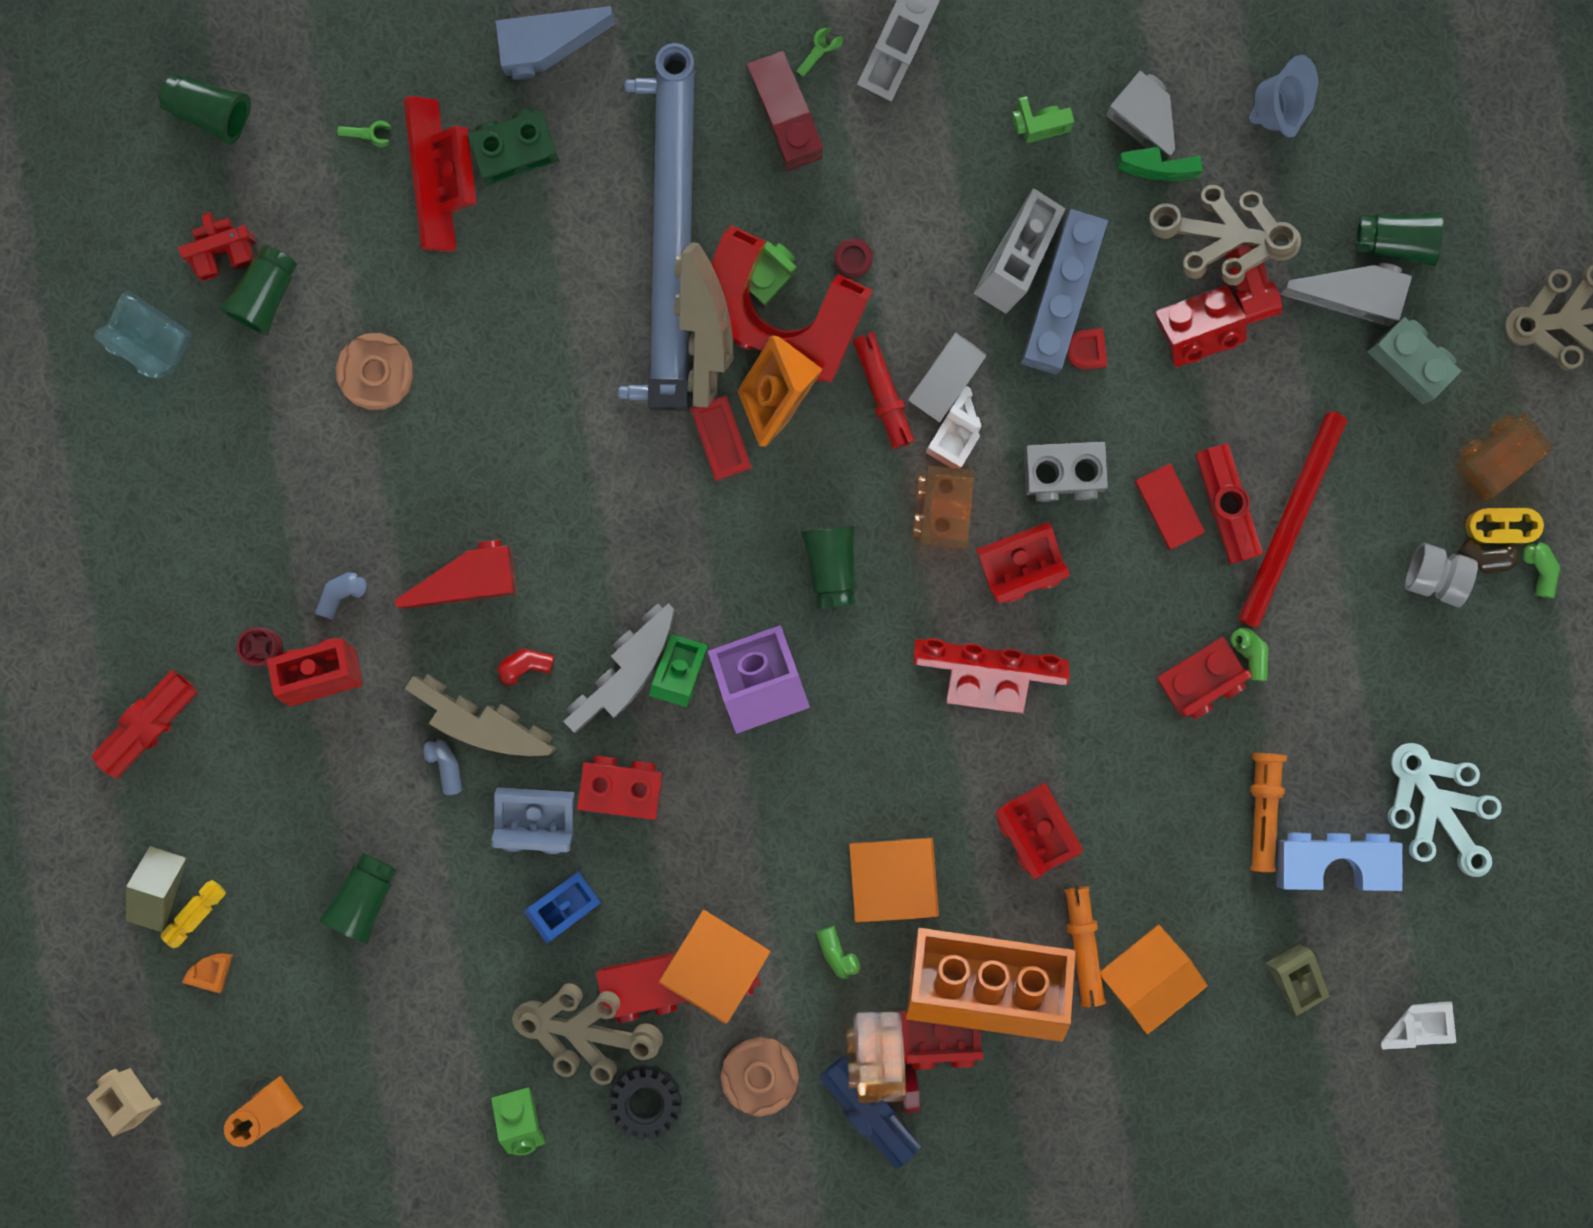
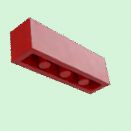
M677 952L598 969L596 977L600 993L610 991L615 993L620 999V1007L613 1017L616 1018V1023L637 1020L640 1018L639 1012L654 1009L655 1015L674 1012L678 1010L677 1004L688 1002L658 983ZM759 972L744 996L755 993L753 987L760 986ZM602 1002L605 1007L612 1008L610 1004Z

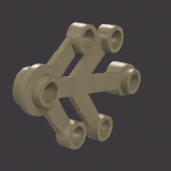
M1209 185L1202 190L1201 204L1205 210L1214 212L1223 224L1182 218L1179 209L1175 205L1168 203L1156 206L1150 213V228L1157 237L1168 239L1176 234L1218 240L1199 252H1190L1184 257L1183 271L1187 277L1192 279L1202 277L1207 271V265L1242 245L1255 246L1256 248L1239 259L1230 258L1223 263L1222 279L1229 285H1238L1243 282L1246 272L1270 258L1276 261L1289 260L1301 248V236L1298 230L1289 223H1277L1263 205L1261 194L1256 191H1247L1241 195L1239 210L1244 217L1254 218L1261 230L1249 229L1244 225L1226 201L1224 190L1218 185ZM1214 194L1218 196L1219 199L1217 201L1212 202L1208 201L1206 197L1208 195ZM1249 201H1254L1258 205L1253 208L1246 207L1244 204ZM1164 221H1168L1172 224L1169 227L1159 226L1160 223ZM1278 241H1285L1286 243H1288V245L1285 246H1277L1274 244ZM1192 262L1202 264L1199 268H1190L1188 266ZM1231 268H1237L1240 270V273L1230 275L1227 271Z
M1593 265L1584 270L1582 281L1561 310L1556 314L1543 315L1554 297L1568 290L1572 281L1570 274L1565 270L1557 269L1549 273L1544 279L1543 288L1530 306L1519 307L1510 312L1506 317L1504 330L1508 339L1520 346L1534 343L1553 357L1558 366L1563 370L1569 371L1579 367L1584 360L1582 350L1574 345L1564 347L1546 331L1560 329L1593 353V332L1585 327V325L1593 324V308L1581 310L1593 294V280L1590 276ZM1553 276H1559L1562 279V288H1556L1553 285ZM1522 319L1530 322L1531 330L1529 332L1521 329L1520 322ZM1566 352L1574 354L1575 362L1573 365L1565 361L1564 356Z
M570 983L563 985L558 994L544 1003L532 1000L519 1005L512 1016L513 1025L521 1035L530 1039H538L555 1058L553 1068L557 1074L563 1077L572 1076L580 1064V1059L574 1051L567 1050L555 1034L565 1036L592 1066L590 1071L592 1079L600 1085H607L613 1080L617 1072V1066L613 1060L606 1058L592 1042L630 1049L631 1054L639 1060H647L656 1056L663 1043L661 1031L651 1024H640L634 1029L633 1033L591 1025L600 1018H613L618 1011L620 999L615 993L610 991L600 993L594 1003L569 1019L553 1017L561 1010H575L583 997L581 989ZM564 994L570 995L574 1000L567 999ZM602 1002L610 1004L612 1008L605 1007ZM562 1060L569 1062L571 1066H565ZM599 1068L605 1069L608 1074L601 1072Z

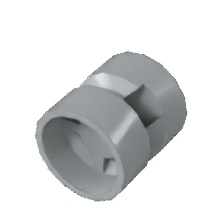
M1425 542L1421 543L1413 555L1405 579V589L1425 597L1435 592L1436 598L1440 599L1441 602L1459 608L1466 602L1473 588L1478 570V562L1460 554H1452L1447 558L1445 549Z

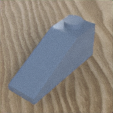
M611 6L495 20L501 67L505 76L512 75L514 80L534 78L535 72L547 70L615 25Z

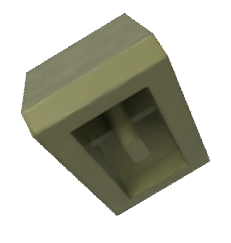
M149 846L126 886L127 922L159 932L165 930L188 859L187 857Z
M1297 944L1265 963L1296 1016L1330 997L1317 960L1311 949Z

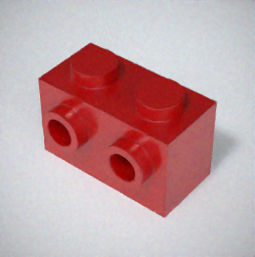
M343 638L327 639L318 645L304 649L289 650L280 656L267 659L273 695L289 707L364 686L357 651Z
M594 755L593 762L583 763L577 810L652 820L658 818L664 772L655 771L656 763L633 761L632 768L616 766L617 758Z

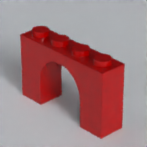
M731 225L723 233L711 264L726 299L731 320L733 342L745 349L753 350L756 348L762 351L772 335L779 336L823 369L816 381L824 382L826 380L831 383L840 368L873 290L838 274L832 281L814 322L797 330H783L773 327L758 315L750 297L751 280L767 241Z

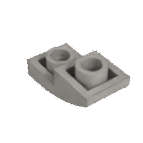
M955 332L937 356L926 375L909 396L908 401L940 422L975 374L987 354Z

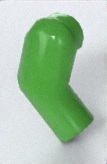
M1239 628L1234 631L1230 642L1232 647L1248 660V670L1252 675L1248 680L1268 681L1269 648L1266 642L1249 628Z

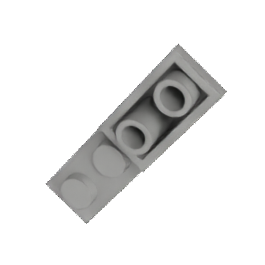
M896 0L857 83L858 86L892 102L940 0Z
M659 603L643 616L642 621L645 625L638 632L633 634L629 630L613 644L617 651L611 657L621 669L615 672L610 668L595 682V685L599 688L588 699L582 694L566 709L570 716L564 722L574 733L579 732L603 708L613 718H617L645 686L665 650L672 630L676 610L669 603L664 608Z

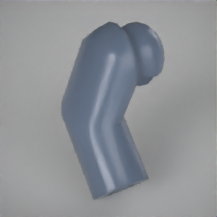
M347 572L328 581L322 592L315 614L333 620L341 599L349 595L359 598L365 593L367 588L366 580L362 577H357L356 573Z
M437 739L436 742H426L424 744V758L429 763L438 761L443 794L453 795L460 793L462 785L459 764L449 744L442 739Z

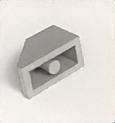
M1139 71L1111 104L1106 116L1146 149L1159 147L1161 159L1164 162L1175 151L1170 95L1165 91L1166 87L1161 80L1154 75L1148 74L1146 76L1143 72Z

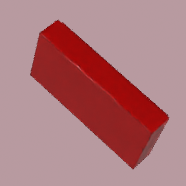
M727 396L714 399L708 408L691 407L690 410L715 481L752 469Z
M1171 463L1134 481L1168 550L1205 533Z

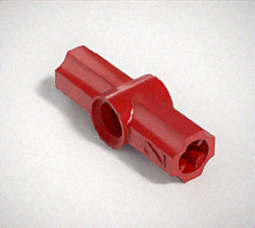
M1229 444L1218 445L1195 453L1197 465L1209 499V511L1212 517L1215 518L1229 565L1263 555L1249 510V496L1242 488ZM1223 494H1229L1235 498L1237 509L1234 514H1228L1222 510L1220 500Z
M171 670L145 699L138 700L124 712L118 720L119 726L95 750L91 758L103 772L109 774L114 779H119L145 750H150L159 742L157 738L163 731L166 733L170 731L172 727L170 723L199 692L175 670Z

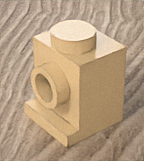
M131 1068L121 1072L117 1069L107 1072L97 1080L98 1088L86 1098L112 1136L135 1128L161 1105L158 1098L152 1100Z

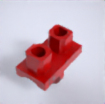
M208 212L202 214L204 226L192 230L196 241L178 247L181 258L191 265L197 278L201 281H207L221 275L215 259L217 256L228 253L231 265L235 270L249 267L254 258L252 245L256 244L253 232H249L245 225L233 229L230 218L216 221L214 215Z

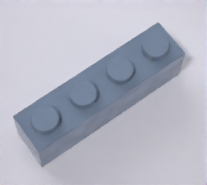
M1070 209L1062 228L1020 364L1054 375L1061 371L1108 220Z

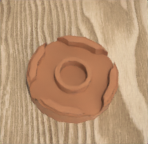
M381 333L363 334L349 345L347 344L341 351L336 364L337 383L343 394L356 406L368 410H386L398 404L409 393L414 379L413 361L407 349L395 338Z
M761 1036L745 1039L734 1046L725 1058L721 1072L723 1092L731 1105L738 1110H742L744 1113L758 1117L775 1114L787 1106L796 1092L799 1079L796 1060L789 1049L775 1039Z

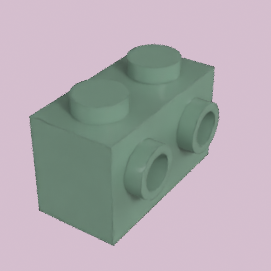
M1404 317L1392 325L1367 352L1423 405L1434 400L1455 379L1461 370L1455 365L1456 359L1447 349L1443 347L1437 348L1427 338L1428 332L1420 323L1415 320L1409 321Z

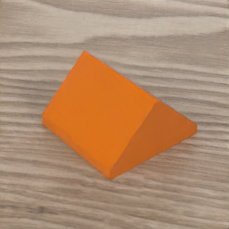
M773 335L737 390L758 445L766 447L787 425L823 370L779 336Z
M1159 924L1100 971L1102 979L1147 1035L1208 986L1189 957Z

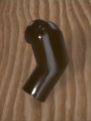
M1471 537L1457 551L1463 556L1476 560L1478 562V570L1486 574L1507 572L1517 565L1519 558L1518 549L1511 544H1504L1499 549L1486 551Z

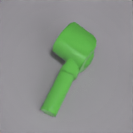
M832 27L823 28L816 32L814 36L815 47L796 70L801 76L804 77L825 52L835 51L841 47L843 43L842 36L833 39L829 46L826 43V35L831 31Z
M381 120L374 122L370 128L339 126L337 133L338 136L370 139L375 146L385 147L389 145V140L377 139L374 136V132L378 129L391 130V126Z

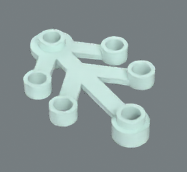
M1406 743L1399 746L1391 757V767L1399 781L1394 806L1388 812L1389 823L1393 827L1400 829L1410 827L1415 819L1414 812L1410 808L1415 785L1423 795L1416 836L1409 846L1410 855L1415 860L1427 862L1434 858L1436 846L1432 842L1436 819L1438 818L1459 850L1457 863L1460 870L1464 874L1473 877L1485 875L1492 866V857L1489 851L1473 843L1450 807L1475 812L1484 819H1494L1501 812L1500 801L1496 797L1489 795L1475 797L1438 789L1429 776L1430 774L1454 778V781L1459 785L1472 786L1479 780V769L1472 763L1452 764L1431 759L1428 751L1419 744ZM1411 755L1415 756L1418 760V765L1414 770H1410L1406 765V760ZM1468 767L1472 772V776L1469 781L1465 782L1461 779L1460 773L1463 768ZM1486 800H1490L1493 804V810L1490 814L1486 815L1482 810V804ZM1403 809L1407 814V819L1404 823L1398 824L1395 820V814L1398 810ZM1425 842L1428 846V853L1420 857L1417 854V846ZM1479 854L1482 857V865L1475 869L1471 865V859L1474 855Z

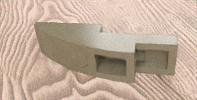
M691 242L681 254L677 255L675 262V276L680 278V292L675 297L674 314L675 316H680L679 330L695 331L691 332L688 349L689 355H694V369H691L689 372L688 391L693 392V406L708 408L717 396L718 372H725L733 361V336L730 315L719 279L700 244Z
M429 674L424 679L419 676H413L405 687V690L437 710L429 722L430 725L467 744L489 751L522 756L553 755L557 749L550 744L553 738L551 735L535 725L528 730L517 722L520 715L503 704H500L497 709L493 706H487L482 715L479 716L476 714L479 709L477 705L459 695L457 700H454L444 693L447 686Z

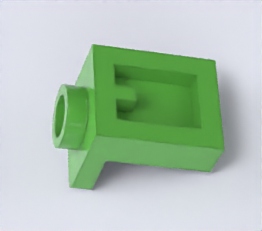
M1027 96L1019 98L1016 105L1017 110L1012 111L1015 131L1017 134L1023 133L1026 144L1071 132L1074 124L1070 107L1059 110L1058 106L1047 107L1036 113L1037 116L1033 117Z
M769 241L765 245L750 284V294L764 307L796 273V266L792 263L795 257L780 243L773 246Z

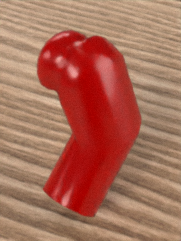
M519 649L501 660L497 668L499 673L498 679L503 685L513 686L517 684L519 676L529 669L551 674L555 656L528 649Z

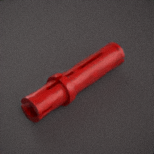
M872 332L867 334V338H865V335L854 339L852 343L855 346L877 405L875 414L877 418L882 419L891 448L894 450L900 448V445L904 447L915 442V438L912 436L903 411L906 408L904 400H899L876 339V333Z

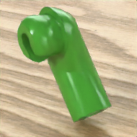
M1529 543L1524 547L1523 560L1528 564H1535L1539 572L1535 596L1554 599L1560 565L1548 545L1544 543H1539L1538 545Z
M834 925L817 930L816 935L823 956L838 978L848 979L849 975L858 974L860 971L858 958L852 953L844 956Z

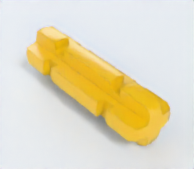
M213 880L206 882L198 891L200 895L194 896L174 918L175 923L169 924L161 933V939L172 948L179 947L188 937L186 934L193 932L212 910L211 905H217L225 896L226 892L222 886Z

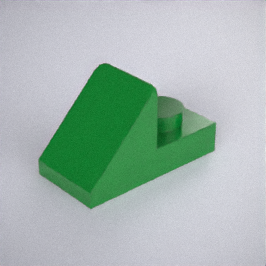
M671 634L652 682L649 696L687 707L689 700L692 699L708 645Z

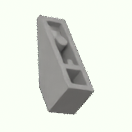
M1033 188L989 261L974 294L1006 314L1027 293L1065 208Z
M1380 263L1379 266L1373 265L1289 280L1281 287L1279 294L1391 327L1400 320L1412 276L1401 273L1402 269L1398 266Z

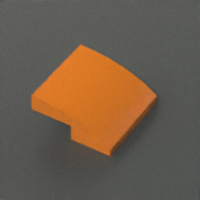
M933 838L849 844L855 922L939 916Z
M703 909L658 983L724 1024H727L771 951Z

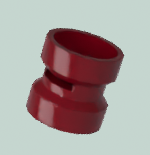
M260 627L249 628L238 637L236 644L237 654L248 665L266 667L268 666L267 659L282 655L283 642L280 636L273 630Z

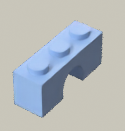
M1287 833V840H1276V887L1297 890H1323V876L1326 867L1332 861L1344 858L1353 868L1354 888L1372 891H1402V843L1390 841V834L1370 833L1366 834V841H1351V834L1327 833V840H1311V833Z

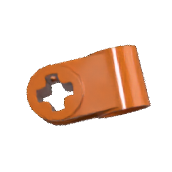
M279 1076L252 1096L249 1102L229 1116L224 1125V1135L232 1145L246 1147L272 1128L275 1129L300 1111L303 1105L284 1079ZM249 1119L253 1126L249 1131L240 1132L238 1126Z

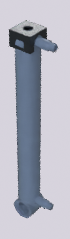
M671 43L662 47L657 53L655 60L656 78H636L635 80L627 79L625 81L626 92L656 94L650 379H648V385L620 386L618 388V397L620 399L648 401L650 411H689V331L679 330L680 316H675L674 302L676 294L680 292V278L675 276L676 258L691 243L694 85L696 72L693 55L690 50L682 44ZM672 61H681L686 65L683 72L675 75L668 73L665 69Z

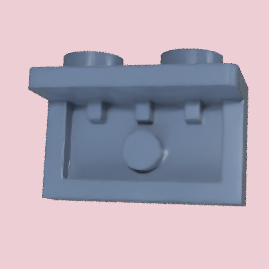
M497 787L494 794V832L491 846L493 848H503L509 852L521 850H540L547 854L569 852L574 836L575 792Z

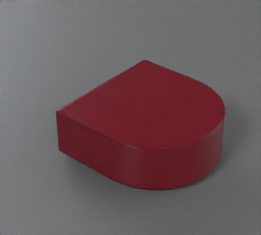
M912 1065L901 1066L899 1070L904 1112L906 1114L920 1113L916 1070L912 1069Z

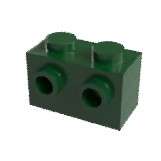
M532 108L520 110L512 115V119L497 123V121L484 122L475 128V132L468 134L482 178L487 186L560 162L541 109L534 111Z

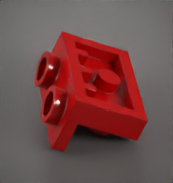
M1221 637L1157 676L1156 679L1179 716L1188 717L1191 715L1193 720L1211 711L1214 708L1211 702L1224 694L1225 698L1229 699L1246 689L1244 681L1251 678L1252 675L1249 670L1243 669L1225 638Z

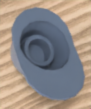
M1305 55L1294 56L1280 74L1259 84L1255 93V105L1249 116L1251 123L1261 124L1270 131H1281L1286 137H1294L1314 107L1318 88V75L1311 59Z

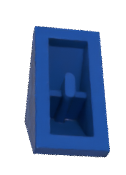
M578 871L527 908L524 913L544 941L549 943L601 904V902Z

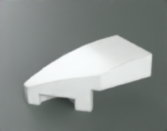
M965 386L925 452L957 472L961 469L980 437L978 431L981 428L979 417H976L971 400V388Z
M1452 1001L1411 1005L1381 1041L1382 1049L1416 1048V1045L1456 1043Z

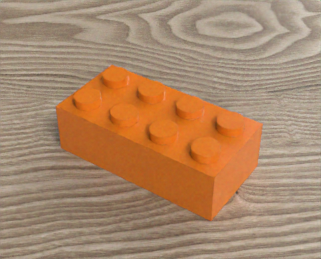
M918 928L913 948L906 1019L1063 1042L1071 1025L1076 950Z

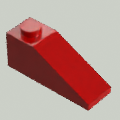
M501 540L479 542L478 549L465 552L395 599L396 608L407 609L517 594L512 548L502 546Z

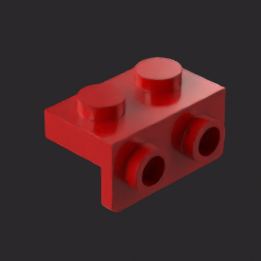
M1228 285L1155 311L1158 326L1171 348V358L1175 367L1198 362L1202 358L1222 350L1233 349L1247 340L1246 316Z
M1049 522L976 549L988 588L997 603L1015 602L1023 598L1025 593L1038 588L1047 589L1054 587L1062 579L1070 576L1068 567L1062 560L1052 526Z
M1045 782L1013 798L996 810L997 822L1004 836L1011 839L1017 850V859L1020 866L1026 872H1029L1034 880L1041 877L1046 871L1080 855L1084 851Z
M907 1010L900 1011L903 1061L905 1064H912V1069L935 1068V1062H951V1067L967 1068L975 1066V1060H983L981 1030L907 1020Z

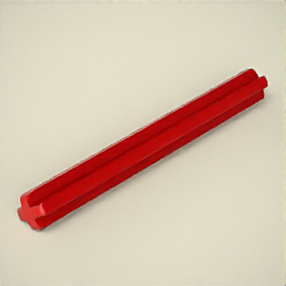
M1329 412L1325 415L1238 617L1241 623L1249 627H1258L1263 619L1347 423V418L1341 414Z

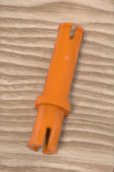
M1079 886L1080 903L1077 901L1076 887L1064 890L1070 923L1066 925L1067 933L1072 934L1073 949L1076 950L1075 961L1081 1007H1091L1090 990L1093 992L1095 1007L1106 1004L1095 938L1098 924L1092 917L1089 886Z

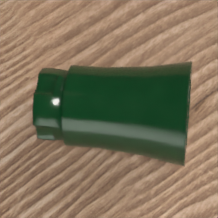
M177 74L169 75L168 79L162 84L158 97L161 109L172 113L175 118L212 134L227 145H232L239 139L251 109L250 97L246 93L222 89L190 77L183 78Z
M1442 212L1412 215H1361L1357 225L1356 253L1371 254L1372 257L1414 261L1435 267L1442 245Z
M263 245L258 256L252 259L245 274L219 310L232 320L268 336L274 316L292 280L291 274L295 270L297 263L285 253L268 245Z
M855 526L801 531L810 565L813 593H817L818 608L855 604L854 591L852 590L856 588L853 551Z
M362 853L357 867H352L341 889L319 918V921L345 936L368 944L383 901L392 886L389 882L393 879L397 869L379 859Z

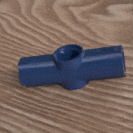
M845 1055L837 1059L819 1076L823 1085L844 1107V1113L863 1137L870 1138L895 1169L907 1163L921 1148L917 1139L896 1117V1111L888 1101H884L877 1087L874 1085L871 1087Z

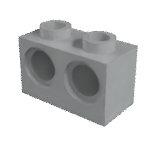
M1105 442L1027 445L1023 449L1026 496L1035 495L1036 502L1058 501L1059 494L1074 493V500L1097 499L1098 492L1108 489ZM1086 462L1093 467L1094 478L1092 481L1084 482L1076 476L1075 467L1077 463ZM1048 464L1054 468L1056 478L1053 483L1045 484L1037 478L1036 468L1038 465Z

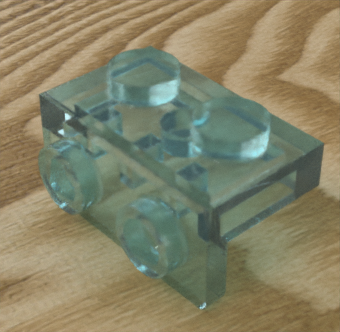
M127 291L121 294L107 326L97 329L93 337L102 343L108 352L121 356L135 365L136 370L142 375L159 379L174 372L193 333L131 291Z

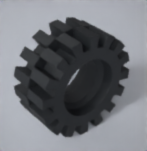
M641 1065L639 1068L633 1067L629 1069L627 1073L622 1074L618 1079L610 1096L611 1118L614 1117L616 1127L618 1129L622 1128L625 1131L624 1135L628 1137L631 1135L636 1136L637 1140L644 1141V1138L654 1140L660 1134L665 1135L670 1127L674 1126L681 1109L682 1100L677 1082L673 1081L671 1074L661 1071V1068L657 1066L652 1068L648 1067V1065ZM640 1088H651L658 1093L661 1099V1107L655 1115L642 1117L633 1111L630 1103L631 1096Z

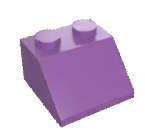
M781 625L708 651L736 734L810 708Z

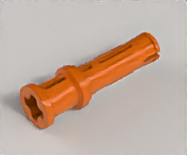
M1252 753V759L1255 761L1254 784L1250 786V792L1255 797L1252 865L1250 870L1276 872L1279 798H1283L1285 794V788L1281 785L1283 763L1287 761V755Z

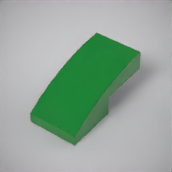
M1159 147L1123 152L1116 161L1118 170L1152 180H1194L1203 171L1200 156L1162 162Z

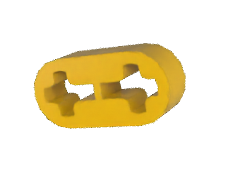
M1486 508L1473 512L1466 520L1465 528L1469 538L1471 537L1479 544H1524L1533 542L1541 536L1544 523L1540 514L1533 509ZM1522 515L1525 516L1526 522L1533 525L1532 530L1526 531L1525 537L1522 530L1509 529V523L1522 521ZM1484 516H1486L1489 523H1500V529L1488 531L1487 537H1484L1483 530H1477L1476 523L1483 521Z

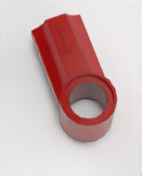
M1242 245L1224 256L1225 261L1230 258L1239 259L1256 247ZM1264 262L1247 271L1243 282L1233 285L1235 290L1233 295L1246 316V325L1282 314V302L1275 283L1269 281ZM1237 268L1228 270L1230 275L1240 273V270Z

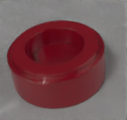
M856 238L841 242L836 248L834 263L838 272L847 278L853 279L864 276L870 270L873 261V254L869 245L863 240Z

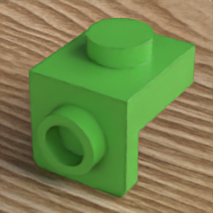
M529 1087L491 1098L498 1140L508 1154L526 1155L533 1152L536 1147L545 1144L544 1135L539 1129L534 1097Z

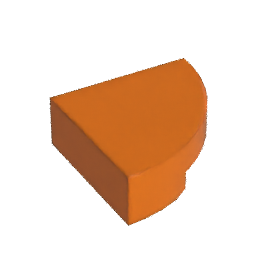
M218 953L199 960L197 964H194L187 971L182 983L219 994L222 993L233 954Z

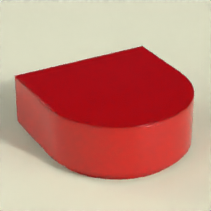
M1103 328L1081 330L1072 335L1066 356L1074 367L1082 370L1107 367Z

